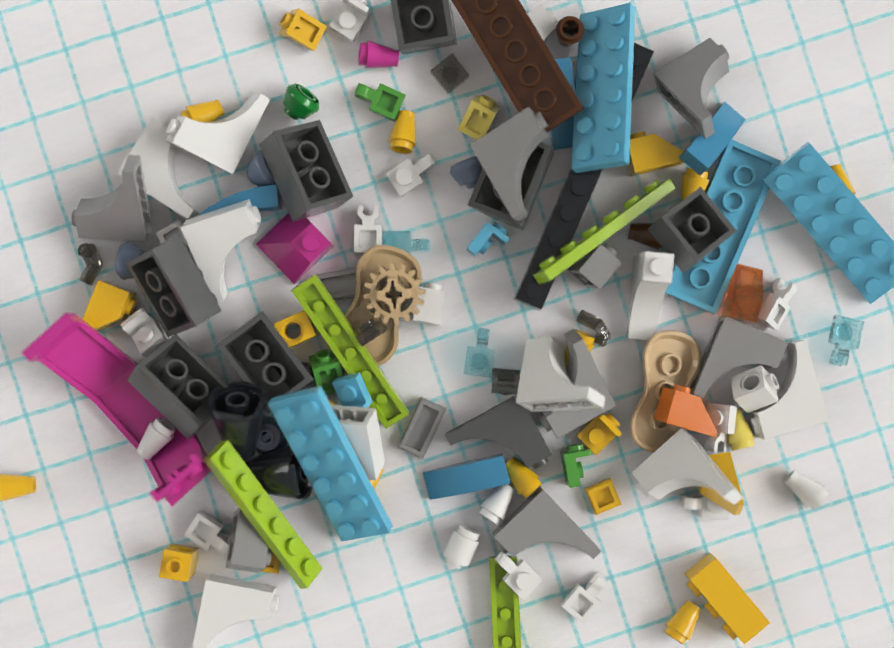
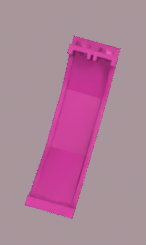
M65 313L22 352L28 361L43 363L91 399L136 449L139 447L150 421H155L157 417L166 419L127 381L137 365L136 361L75 313ZM176 427L173 433L174 438L152 456L150 460L144 459L158 486L149 494L156 502L165 498L171 506L175 505L211 472V469L204 461L208 454L198 436L195 434L188 440Z

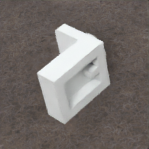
M343 0L344 3L329 25L330 29L354 43L371 16L369 7H367L368 3L365 0Z
M143 308L137 310L120 324L122 329L132 337L138 351L145 358L168 340L158 321Z

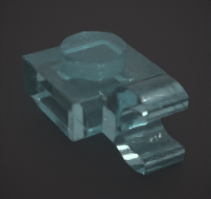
M382 231V245L394 246L411 254V251L430 252V240L411 239V231Z
M840 315L833 316L828 343L836 345L830 356V364L838 366L847 365L850 348L859 349L865 321Z
M478 327L476 347L467 346L464 374L492 377L495 349L487 348L489 329Z

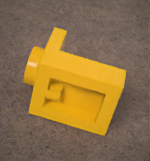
M298 8L290 12L287 11L279 24L282 27L279 35L289 37L308 50L315 51L327 26Z
M602 413L590 420L576 436L595 455H598L615 437H619L622 434L617 429L621 424L610 413L606 416Z

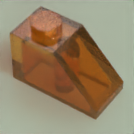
M737 264L729 283L721 316H727L744 323H757L764 296L763 270Z

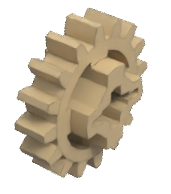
M393 262L390 263L389 270H386L383 265L380 266V275L374 272L370 274L374 281L373 283H365L364 286L370 289V292L364 294L363 297L371 299V303L366 306L367 309L375 308L377 310L374 313V318L383 315L384 323L393 318L395 325H398L400 317H403L408 322L411 320L410 312L415 315L419 313L416 304H424L425 301L419 298V295L424 294L426 289L418 287L423 279H414L415 269L408 273L405 271L406 264H402L399 269H396ZM399 275L406 278L412 287H406L400 282ZM388 276V284L385 288L377 289L379 282ZM393 285L396 286L397 291L402 292V295L397 298L396 304L393 296H388V292L392 290ZM413 298L411 305L402 311V302L405 299ZM378 301H384L389 305L390 311L384 309Z

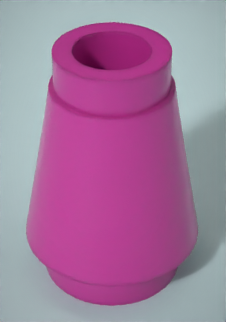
M369 40L367 43H360L358 65H364L365 69L398 66L399 50Z

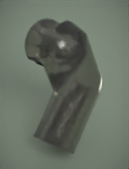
M581 310L576 321L592 329L596 333L594 343L605 347L607 341L611 339V332L601 318Z

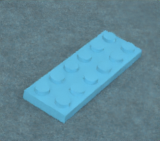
M631 2L580 14L579 20L584 26V34L578 41L576 95L585 109L574 116L571 169L576 173L629 165L635 7Z
M734 140L728 143L722 152L707 187L706 194L737 232L684 273L675 264L673 267L672 283L667 287L665 294L711 314L717 313L770 187L763 178L780 165V160Z
M809 142L804 144L763 178L765 183L870 304L894 287V241Z
M317 386L273 397L269 401L268 406L341 542L390 533L393 525L322 387Z

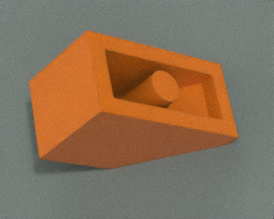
M674 384L673 389L662 387L653 420L716 437L717 431L700 397L691 395L690 388Z

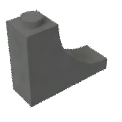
M517 395L445 433L450 445L469 439H487L501 443L514 451L527 468L533 466L536 469L548 462L547 457L552 455L529 411L516 403Z

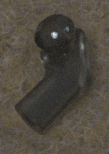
M82 243L78 248V254L83 257L86 267L79 280L92 286L103 267V261L99 249L94 244Z

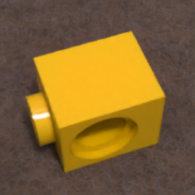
M305 310L274 323L275 328L290 348L319 336L314 323ZM292 323H297L301 327V334L296 339L291 338L287 332L289 325Z
M171 543L163 551L159 578L188 582L195 574L199 548Z

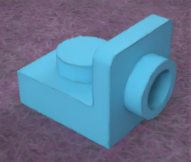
M487 221L466 251L474 257L478 252L484 254L493 243L489 239L491 235L505 245L510 239L506 236L508 231L497 222L491 225Z
M360 372L338 377L332 382L342 406L368 408L373 402Z

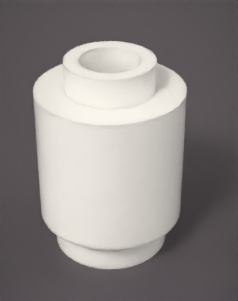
M459 525L458 530L453 531L443 553L447 558L446 563L458 569H461L462 565L468 567L479 544L478 538L480 534L467 526Z

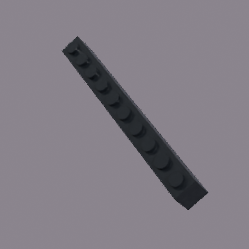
M634 43L632 101L654 51ZM570 169L513 300L536 310H542L555 278L539 284L533 275L541 269L539 267L541 262L551 256H554L556 259L562 254L560 249L572 241L603 169L580 173Z

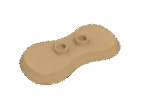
M389 245L373 246L361 256L356 269V293L350 307L344 313V316L378 366L390 360L397 350L399 340L398 325H395L393 318L384 323L383 315L377 318L373 317L377 310L375 308L367 309L366 306L371 303V299H366L363 295L370 292V289L364 285L366 282L373 283L374 280L370 277L372 272L380 275L379 267L383 265L386 270H389L390 263L393 262L396 269H399L402 264H406L405 271L408 273L415 269L414 279L421 278L422 275L418 261L411 254ZM399 275L400 282L406 287H412L406 278ZM388 276L379 282L377 289L385 288L388 284ZM393 285L392 290L388 292V296H393L396 304L397 298L402 295V292L397 291L396 286ZM411 298L405 299L402 302V310ZM378 301L384 309L390 311L389 305L384 301Z
M671 330L657 332L648 340L643 351L645 386L642 397L632 414L630 429L636 445L649 452L654 453L681 429V427L653 420L662 387L673 389L675 384L690 388L700 370L702 359L700 347L695 339L685 333Z

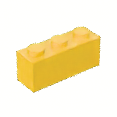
M710 552L684 573L690 580L686 585L697 598L702 594L708 602L704 605L705 608L715 619L718 616L722 618L726 623L722 628L733 641L738 638L745 645L770 624L768 619Z

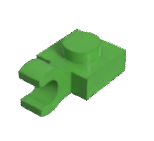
M358 83L354 93L355 97L371 102L369 111L394 122L406 94L381 83L377 91Z

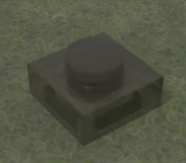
M450 54L430 70V73L447 94L469 78L468 72L453 54Z
M371 318L358 327L360 332L357 333L356 339L361 346H364L386 332L387 326L381 318L377 321Z
M492 368L491 393L517 395L520 370Z

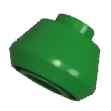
M300 84L288 85L283 100V105L286 107L284 111L294 120L299 118L306 119L319 110V100L311 91Z

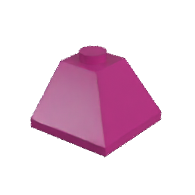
M289 213L256 243L293 284L300 280L334 247L308 218L293 222Z

